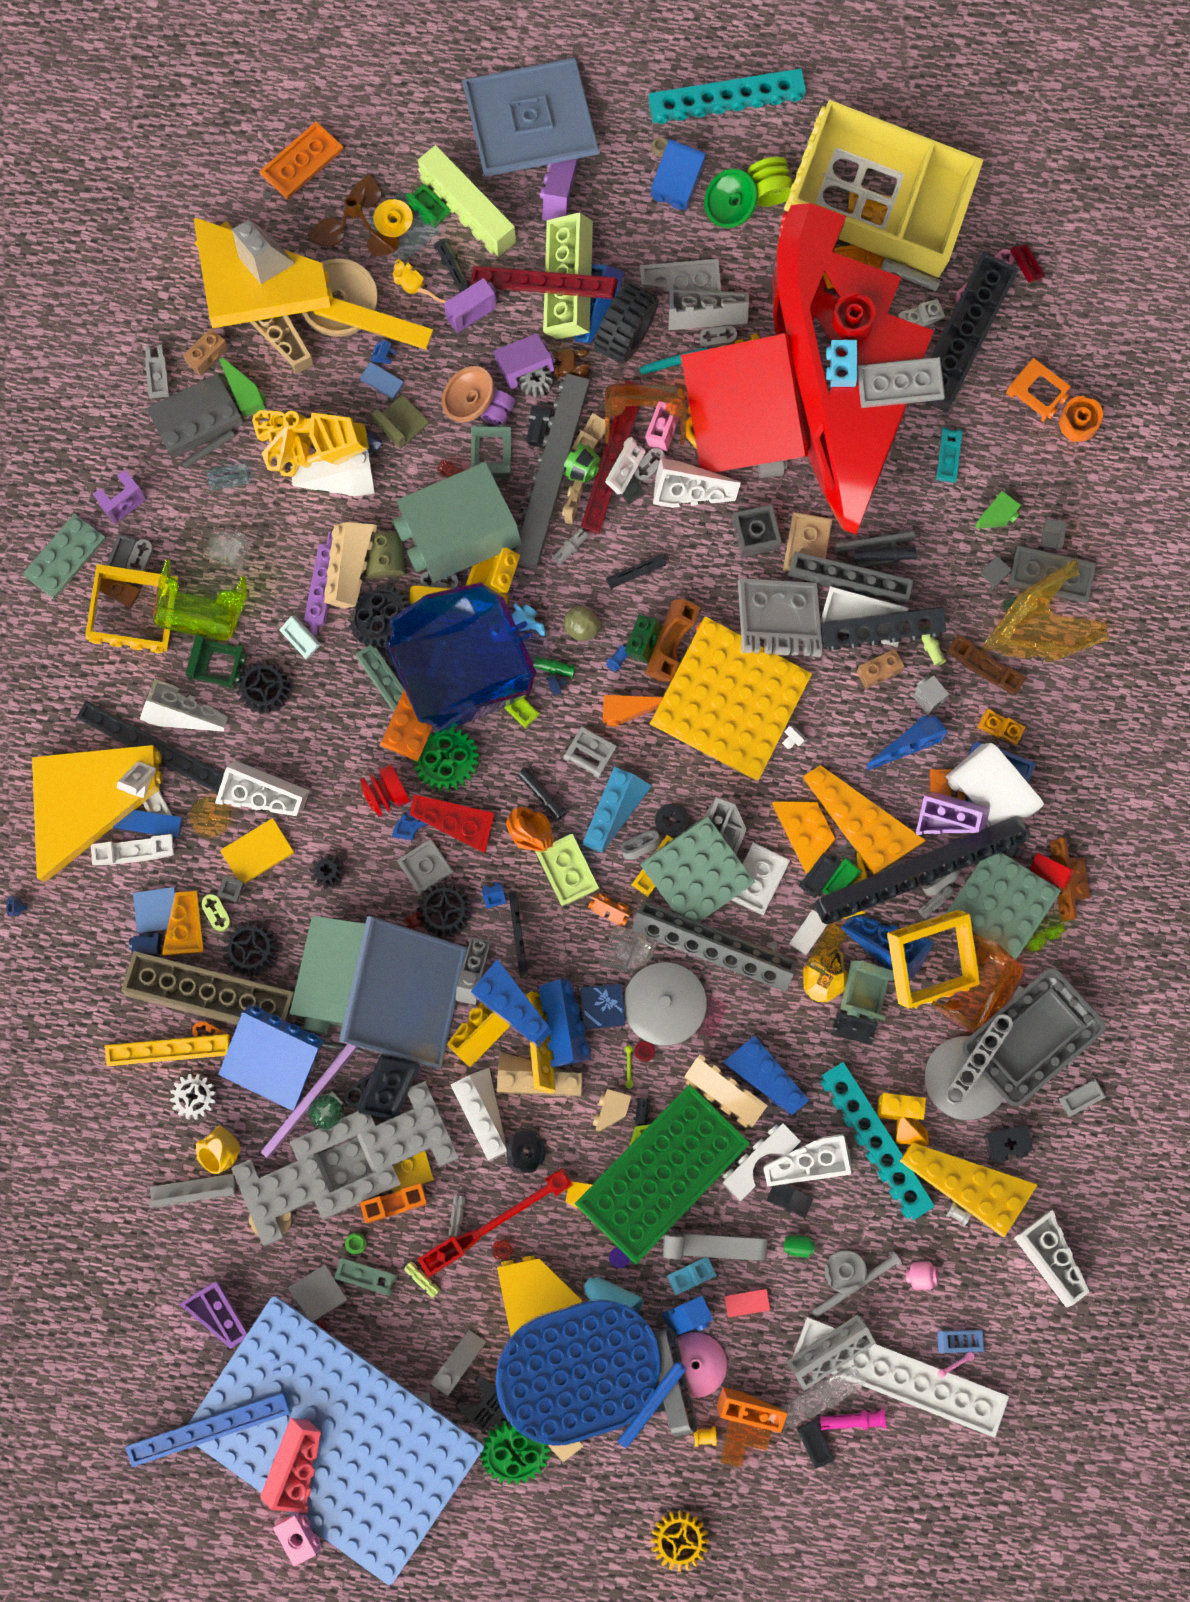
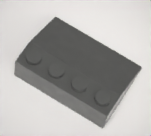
M218 373L146 408L172 459L225 434L229 430H234L244 425Z

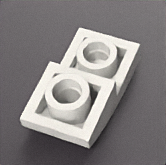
M938 299L921 303L917 308L902 311L898 317L920 326H926L943 319L945 315Z

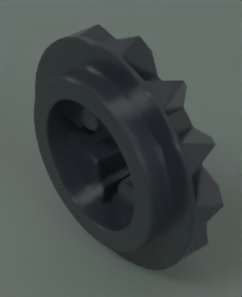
M667 804L658 810L655 823L658 830L664 835L677 836L686 829L688 816L681 806ZM674 812L675 820L680 823H673L671 828H669V822L666 821V818H670Z

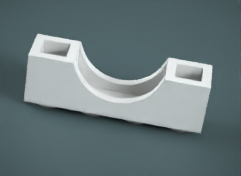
M776 1124L768 1132L770 1136L765 1141L760 1139L753 1146L755 1151L750 1156L746 1153L738 1161L740 1166L735 1171L731 1168L723 1176L725 1181L722 1184L739 1202L756 1186L753 1180V1168L758 1159L769 1154L783 1157L789 1154L801 1142L784 1124L780 1127Z

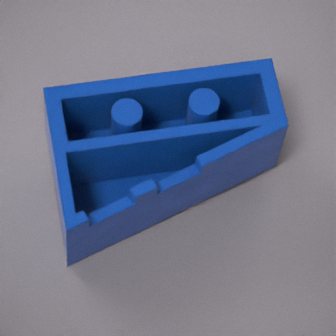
M703 1296L694 1298L662 1313L667 1327L672 1328L676 1336L694 1328L697 1331L703 1330L711 1326L709 1321L713 1320Z

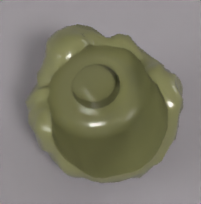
M575 605L564 617V631L578 641L592 639L597 635L601 627V620L585 606Z

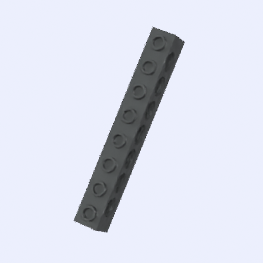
M645 901L642 902L631 930L639 935L646 936L785 992L789 987L798 961Z

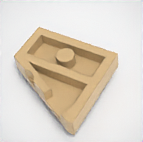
M575 480L574 485L569 487L567 494L569 499L567 504L564 505L562 516H565V523L573 525L583 490V482Z

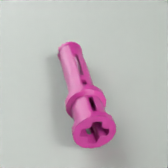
M884 1409L875 1412L863 1410L858 1414L820 1416L821 1430L862 1427V1429L868 1430L869 1427L880 1426L886 1428Z

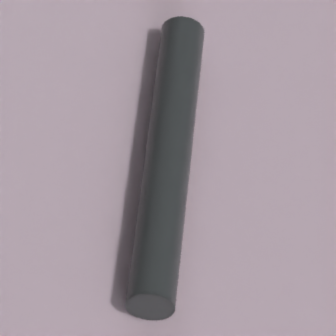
M229 430L182 461L181 463L184 468H188L235 437L233 431Z

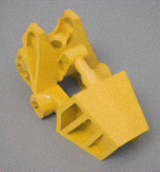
M260 410L253 416V425L257 438L262 442L267 439L270 441V444L262 452L267 469L270 471H280L282 476L294 477L299 466L309 468L316 461L321 462L325 460L328 463L340 465L369 449L365 425L354 423L353 419L349 417L311 413V418L307 419L304 415L295 411H288L285 414L279 411ZM261 419H269L268 422L263 421L262 423H260ZM313 442L316 452L310 455L309 448ZM276 456L277 466L272 467L271 460ZM291 462L292 470L286 473V463Z

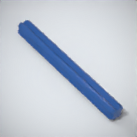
M676 1362L655 1389L648 1405L631 1421L619 1437L618 1443L622 1447L626 1448L632 1443L686 1371V1366L682 1362Z

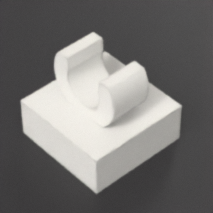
M789 726L785 731L789 737L782 744L789 749L795 743L798 746H802L808 739L795 726Z

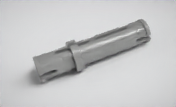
M885 258L881 268L883 271L900 276L901 279L909 280L933 291H936L939 287L940 279L911 269L904 263L899 264L888 258Z

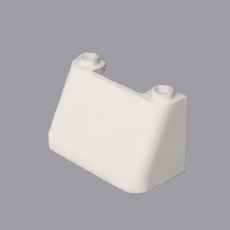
M992 743L981 744L945 776L949 780L947 782L954 791L964 792L972 803L990 808L988 827L1015 816L1025 821L1044 805L1037 793L998 747Z

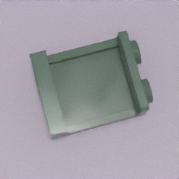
M851 961L840 1009L847 1011V1015L858 1018L862 1016L866 1020L874 1022L885 1021L886 1016L881 1015L888 981L894 980L893 971L865 961Z

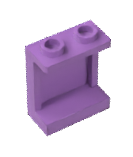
M537 333L493 351L496 363L510 389L518 387L517 377L546 365L550 372L554 371L553 363H555V358L551 351L548 352L545 340H541Z

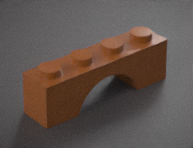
M686 599L672 601L644 674L659 682L672 681L679 665L676 657L679 643L684 634L694 626L701 607Z

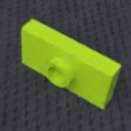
M512 686L497 698V702L525 729L540 715Z

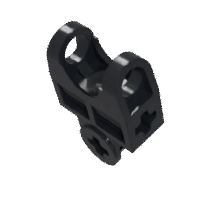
M477 1375L474 1381L480 1385L483 1393L482 1401L477 1405H469L458 1399L455 1404L472 1424L485 1433L491 1425L495 1427L497 1424L503 1427L502 1419L507 1418L501 1409L499 1400L492 1408L498 1399L496 1385ZM488 1411H490V1412L487 1414V1416L483 1419V1421L479 1424V1422L482 1420V1418L485 1416V1414H486Z

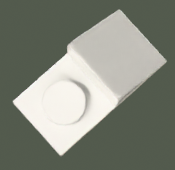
M137 761L118 781L117 788L135 796L144 797L156 768Z

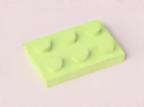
M573 834L553 842V847L548 848L547 851H535L562 907L599 890Z

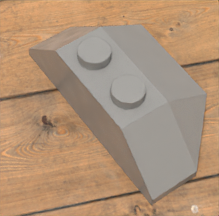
M715 797L706 815L737 855L746 832L745 824L735 803Z

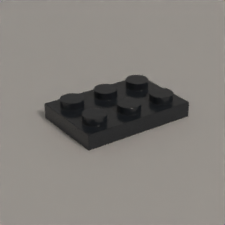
M381 1054L356 1107L357 1111L389 1119L397 1117L419 1070L420 1065L418 1062Z

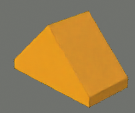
M897 1117L895 1129L896 1143L929 1145L928 1131L917 1119Z

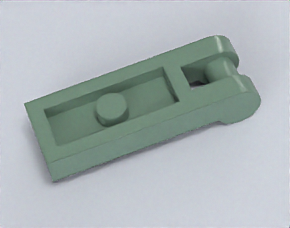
M340 1258L334 1278L391 1296L393 1292L391 1288L393 1282H396L398 1275ZM380 1277L385 1278L383 1287L377 1285Z

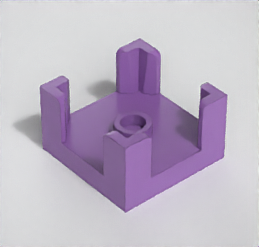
M125 470L118 474V478L125 485V489L110 500L102 489L93 493L100 507L114 524L146 500L139 486Z

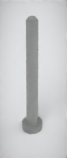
M894 1251L889 1254V1259L867 1273V1279L863 1286L894 1265L898 1267L902 1264ZM837 1293L812 1311L813 1315L819 1317L851 1294Z

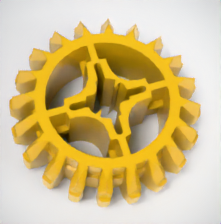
M678 1510V1517L674 1518V1514L671 1511L669 1512L671 1519L667 1520L666 1516L663 1515L661 1518L665 1523L663 1525L658 1521L655 1523L660 1529L659 1531L652 1529V1534L657 1535V1538H651L650 1542L657 1543V1546H653L651 1549L653 1552L660 1551L655 1556L657 1560L662 1556L664 1557L661 1563L662 1566H665L669 1561L670 1570H673L674 1564H678V1571L682 1570V1564H685L686 1569L690 1570L689 1562L692 1561L693 1565L697 1566L698 1563L695 1558L704 1559L700 1551H708V1548L702 1546V1543H709V1539L702 1538V1536L708 1534V1531L699 1530L704 1526V1523L700 1522L696 1525L695 1522L698 1520L696 1515L690 1520V1512L687 1511L684 1518L682 1517V1511ZM682 1523L677 1533L664 1532L670 1525ZM688 1525L696 1531L698 1543L686 1537ZM683 1530V1540L686 1539V1543H681L677 1549L676 1542L672 1538H679ZM662 1538L673 1544L671 1556L664 1551L661 1543ZM682 1549H695L690 1556L678 1559Z

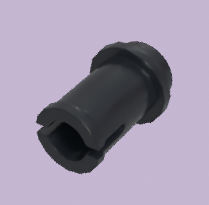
M637 1098L636 1116L633 1117L636 1125L644 1126L650 1121L648 1118L649 1099L644 1100L643 1106V1098Z

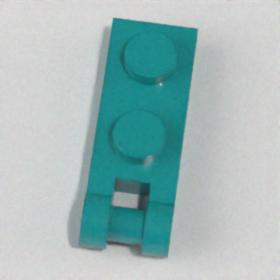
M942 427L936 480L956 483L963 429L956 428V430H950L949 427ZM948 437L955 438V441H947Z

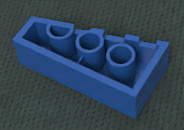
M497 959L471 990V993L477 1000L539 1048L552 1031Z
M558 979L539 986L542 1011L544 1014H547L545 1022L552 1031L550 1033L551 1041L548 1042L549 1051H553L554 1059L551 1060V1066H572L592 1059L590 1055L591 1047L585 1037V1026L579 1016L580 1008L574 998L573 984L569 979Z

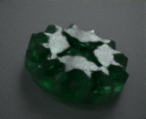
M319 1096L310 1103L308 1110L309 1119L314 1126L320 1129H330L339 1123L342 1117V1107L338 1100L332 1096ZM331 1104L329 1112L333 1115V1118L325 1116L320 1121L322 1113L317 1107L326 1108V1106Z

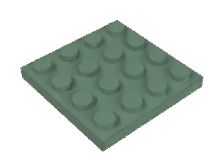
M707 815L640 862V866L673 911L696 922L702 921L755 883L752 876Z
M1001 852L979 862L946 913L958 909L969 913L972 932L1016 960L1061 890Z

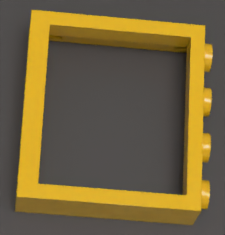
M96 564L85 634L86 639L94 644L108 642L114 647L127 645L134 650L147 648L151 649L150 651L154 653L167 651L178 577ZM101 578L170 589L162 642L93 632Z
M958 909L887 933L898 1004L907 1007V1009L912 1007L919 1008L921 1004L934 1003L939 998L951 997L956 992L969 991V988L980 985L969 913ZM955 927L963 976L911 993L903 944Z

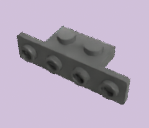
M903 530L895 535L883 533L875 538H870L869 536L860 537L856 541L844 539L835 545L834 550L835 553L855 549L893 548V546H896L895 544L914 541L916 533ZM893 560L857 562V566L870 568L896 564L898 562H893Z

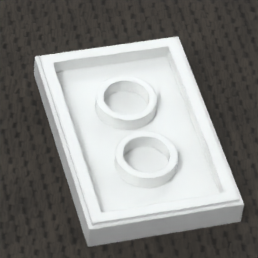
M753 842L743 865L755 883L731 900L758 914L764 915L790 860Z

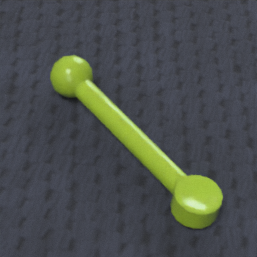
M626 1045L627 1081L625 1086L631 1089L634 1085L631 1081V1052L633 1047Z

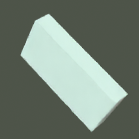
M295 615L291 616L280 629L283 635L305 659L311 657L321 645Z

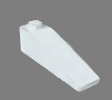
M368 449L340 465L331 464L324 460L313 462L309 468L299 466L295 476L292 477L293 486L348 494L349 496L375 494Z
M661 458L656 473L653 504L674 508L679 507V503L691 502L692 506L698 505V501L709 500L711 503L735 501L741 483L738 480L681 461Z
M844 1134L822 1137L764 1165L767 1186L851 1174V1159Z

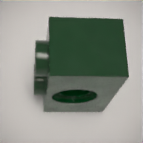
M638 615L625 648L626 654L632 660L646 664L649 663L662 629V625L657 619Z

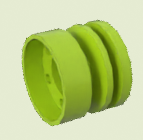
M770 157L750 166L747 173L756 183L758 206L768 207L787 201L793 181L789 177L790 170L785 158Z

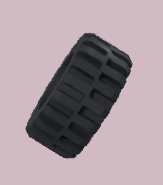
M627 283L626 286H623L601 321L595 336V349L619 364L628 362L642 343L656 315L659 305L656 295L634 283Z

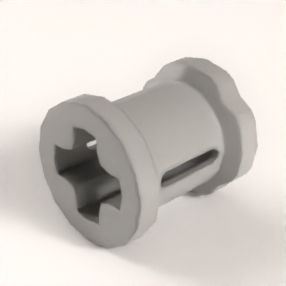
M955 1201L951 1203L946 1213L948 1218L951 1216L960 1221L963 1226L967 1224L972 1213L965 1210Z

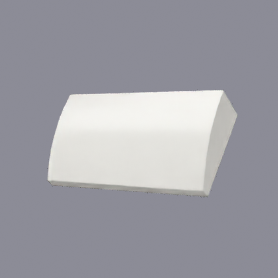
M830 586L820 626L821 622L908 611L909 608ZM905 621L900 622L898 625V629L901 632ZM885 623L878 627V632L882 635L887 634L890 630L889 625ZM861 626L857 631L860 637H866L870 632L866 626ZM846 629L839 630L840 632L849 634L848 630ZM889 639L881 640V643L898 647L899 642L890 643Z

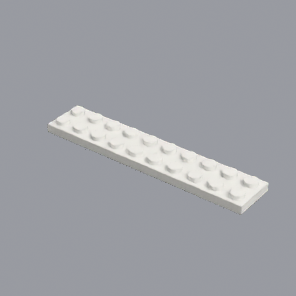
M807 1317L792 1357L836 1328ZM859 1339L857 1344H862L866 1340ZM874 1344L831 1373L994 1438L1009 1398L1007 1395L951 1373H946V1376L941 1378L938 1376L940 1369L877 1344ZM849 1349L842 1350L839 1356L847 1354ZM827 1360L824 1362L821 1368L827 1367L831 1361Z

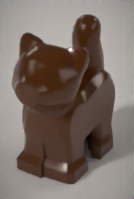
M587 349L552 351L555 358L554 366H556L554 367L555 379H559L561 376L566 377V374L586 378L589 375V364L576 365V357H586L589 354Z

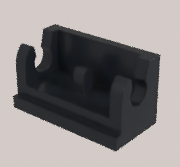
M837 1012L831 1035L872 1045L878 1022Z

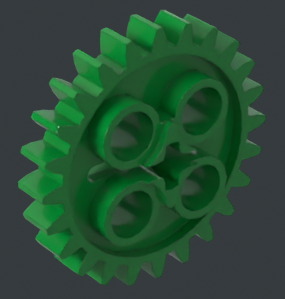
M443 727L442 732L439 733L436 728L435 735L429 734L419 760H413L414 765H417L414 769L416 773H419V779H424V785L430 783L432 790L436 786H438L439 792L442 791L443 787H446L447 791L450 792L451 786L458 790L459 783L465 787L464 780L472 781L470 774L477 773L473 767H479V763L476 761L480 759L479 754L476 753L478 748L474 746L475 742L473 739L469 740V734L463 735L461 729L455 733L454 727L449 732ZM444 743L450 744L446 749L441 748ZM460 755L465 756V758L461 761L456 760L457 757ZM431 758L437 759L434 763H427ZM446 770L452 771L451 774L447 776L442 775L443 772Z
M505 1420L503 1421V1427L496 1424V1431L488 1430L489 1437H483L484 1449L480 1453L482 1466L485 1467L487 1474L491 1473L492 1479L498 1477L499 1483H502L504 1479H507L508 1485H510L512 1480H515L516 1484L519 1485L520 1479L527 1483V1477L530 1476L535 1479L534 1473H542L541 1466L546 1467V1460L550 1459L549 1451L551 1450L547 1444H542L525 1437L511 1424H507ZM505 1439H508L514 1450H511L510 1444Z

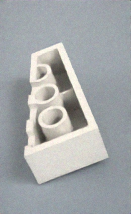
M1051 1210L1016 1235L1014 1239L1063 1304L1069 1307L1087 1295L1089 1290L1078 1266L1074 1262L1070 1247L1068 1248L1062 1229L1057 1224L1054 1211Z

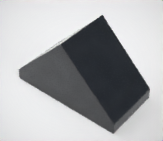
M781 1184L772 1186L766 1201L806 1218L813 1198L794 1188Z

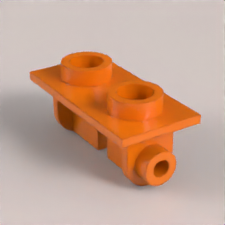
M595 893L591 898L593 900H591L588 906L592 912L602 917L605 916L607 911L610 912L608 920L619 926L621 924L625 926L628 918L625 916L629 917L633 912L629 910L626 904L621 902L615 903L604 893Z

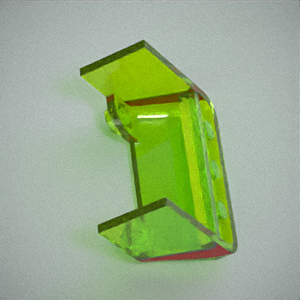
M166 558L157 586L153 610L154 624L160 628L220 641L231 638L247 597L246 576H241L236 591L223 590L217 595L216 600L177 592L178 582L175 578L171 577L170 559Z

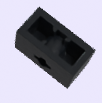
M1028 1125L984 1135L989 1159H995L996 1163L1007 1161L1008 1156L1016 1155V1158L1029 1156L1028 1152L1034 1150ZM1008 1140L1014 1143L1011 1150L1009 1147L1004 1146V1143H1007Z

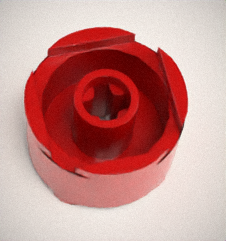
M850 292L840 297L834 308L832 325L835 332L843 340H860L871 332L876 315L873 301L868 296L865 297L858 292Z

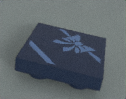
M622 984L580 988L585 1030L625 1026Z

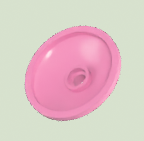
M691 1332L679 1336L677 1342L683 1365L686 1366L685 1374L691 1398H700L713 1393L722 1384L727 1371V1359L723 1348L715 1339L703 1333ZM694 1361H698L700 1364L696 1370L691 1367Z

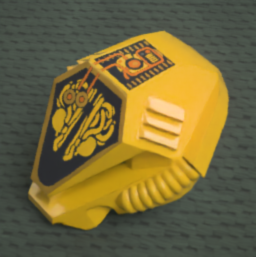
M832 949L822 957L816 956L803 967V985L811 999L817 1002H829L845 991L848 973L844 969L843 953Z

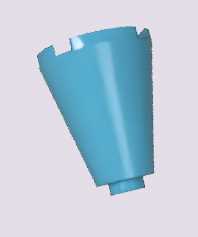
M591 1277L584 1285V1294L589 1300L615 1301L632 1308L637 1313H639L644 1303L640 1296L599 1277L594 1279Z

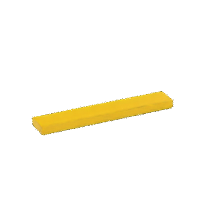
M336 298L329 300L331 308L314 310L316 315L426 350L433 334V329Z
M230 1034L105 1045L106 1066L226 1056L230 1046Z

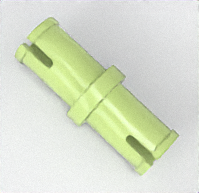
M925 625L921 629H927L929 625ZM930 634L922 635V641L925 645L923 648L925 651H928L934 666L945 663L946 659L939 648V641L935 640L934 637L930 638Z

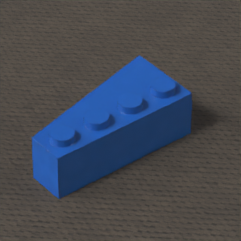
M756 1036L752 1037L721 1064L791 1116L809 1101Z

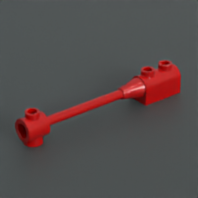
M561 1168L545 1178L546 1186L479 1229L457 1237L453 1236L418 1258L417 1260L427 1276L430 1278L466 1255L465 1253L481 1239L480 1237L544 1196L553 1192L556 1197L572 1187L573 1184L564 1169Z

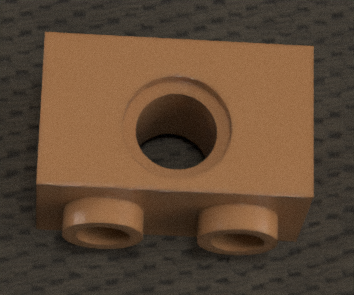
M210 328L183 357L186 363L201 376L228 350L225 340Z
M893 649L860 665L857 669V674L865 689H868L901 673L904 664L896 649Z

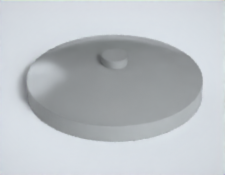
M668 962L655 963L640 970L629 982L623 1000L624 1014L630 1028L642 1040L657 1046H673L691 1038L701 1027L707 1008L706 994L699 979L687 968Z
M970 1036L955 1037L939 1045L929 1057L924 1072L925 1088L932 1103L942 1113L958 1120H976L992 1113L1004 1099L981 1074L961 1103L953 1105L946 1100V1090L968 1059L963 1052L962 1046ZM965 1071L962 1073V1080L970 1083L973 1080V1076L970 1072ZM952 1089L950 1097L953 1100H959L961 1093L958 1089Z

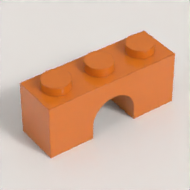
M421 1183L400 1189V1191L360 1202L366 1224L428 1205Z

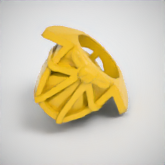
M220 1125L203 1140L199 1139L196 1143V1154L198 1155L196 1159L205 1170L214 1174H220L222 1171L232 1167L238 1153L241 1151L237 1139Z

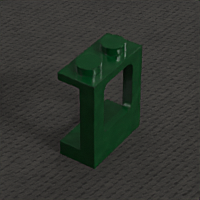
M196 635L185 674L189 679L235 689L236 683L241 682L239 679V675H242L240 669L242 664L245 665L247 653H245V649L241 645L233 647L207 641L204 637ZM213 652L236 657L230 679L207 673Z

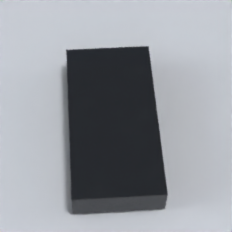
M823 853L799 887L816 899L840 865Z
M817 1420L797 1428L815 1469L835 1460Z

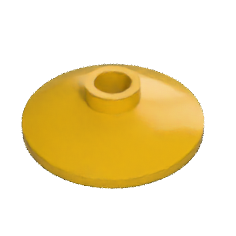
M391 199L382 202L376 208L373 220L376 229L381 234L388 237H397L409 230L412 225L413 215L406 203ZM392 219H396V220H397L396 223H391L390 221H391Z

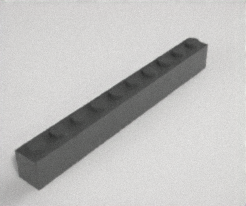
M566 374L565 380L561 379L559 391H561L560 398L555 399L553 407L556 412L554 416L550 417L548 428H551L550 433L544 437L543 446H545L544 453H540L538 458L539 471H535L532 483H535L533 490H529L527 501L529 506L528 509L524 508L522 514L524 523L522 527L518 528L522 545L512 548V551L520 555L517 565L535 570L538 569L564 478L563 473L566 471L564 464L572 450L590 387V379Z

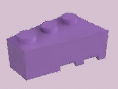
M578 159L548 164V170L550 171L545 173L544 178L546 186L541 188L540 199H543L542 220L547 221L566 216Z
M930 792L923 799L916 835L980 832L986 828L990 808L936 792Z
M215 1281L179 1304L229 1348H235L240 1345L249 1332L220 1281Z

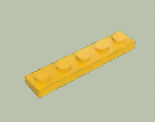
M532 991L526 994V997L543 1020L546 1021L547 1014H544L542 1011L540 994ZM549 1034L539 1048L532 1042H530L534 1089L551 1094L556 1091L554 1067L551 1066L553 1055L552 1051H549L548 1042L551 1041Z

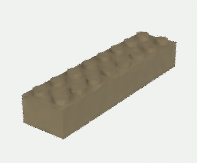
M136 951L133 952L121 989L127 997L238 1025L242 1012L249 1005L258 1006L263 1011L271 1015H277L283 1021L289 1023L294 992Z

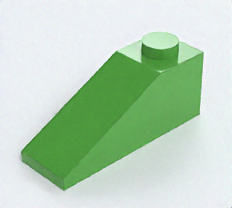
M224 358L219 359L243 418L260 410H265L263 403L267 401L263 391L258 392L253 382Z

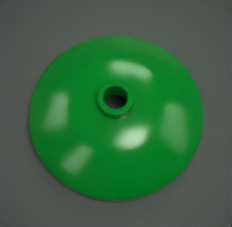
M728 169L719 173L711 181L705 194L704 205L708 218L715 225L726 229L736 228L744 224L752 216L757 205L758 190L756 183L748 173L739 169Z

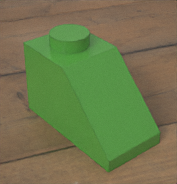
M1001 491L979 518L975 527L983 529L1007 526L1010 521L1014 523L1021 514L1018 512L1021 505Z

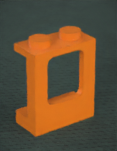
M1033 358L1011 383L1006 394L1011 398L1014 395L1039 413L1042 416L1040 420L1044 422L1047 417L1051 419L1058 411L1056 407L1059 403L1063 405L1070 397L1068 392L1071 386ZM1039 376H1043L1061 391L1050 406L1044 405L1028 392L1029 387Z

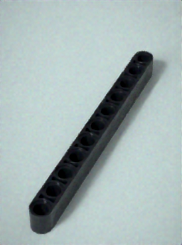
M1020 817L1009 818L980 832L966 836L821 897L815 902L814 908L823 924H832L1020 845L1029 839L1030 832Z

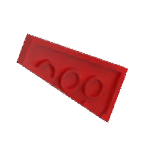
M414 794L409 815L485 853L494 813Z

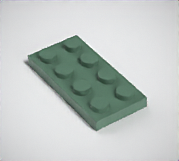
M74 513L24 571L23 576L55 600L106 538Z

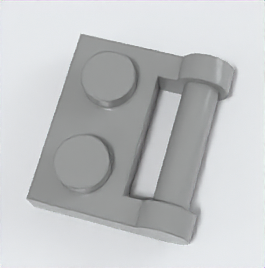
M581 727L563 759L568 762H574L592 772L593 776L599 779L617 746ZM578 749L600 761V764L597 767L574 754L575 750Z

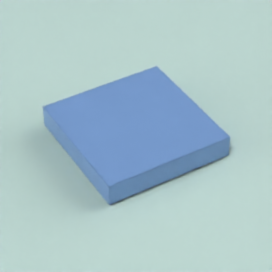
M174 887L133 893L137 934L167 930L175 895Z

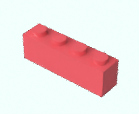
M290 1418L260 1498L271 1510L308 1513L307 1499L311 1495V1488L309 1486L311 1477L314 1476L313 1462L317 1457L321 1433L309 1420Z

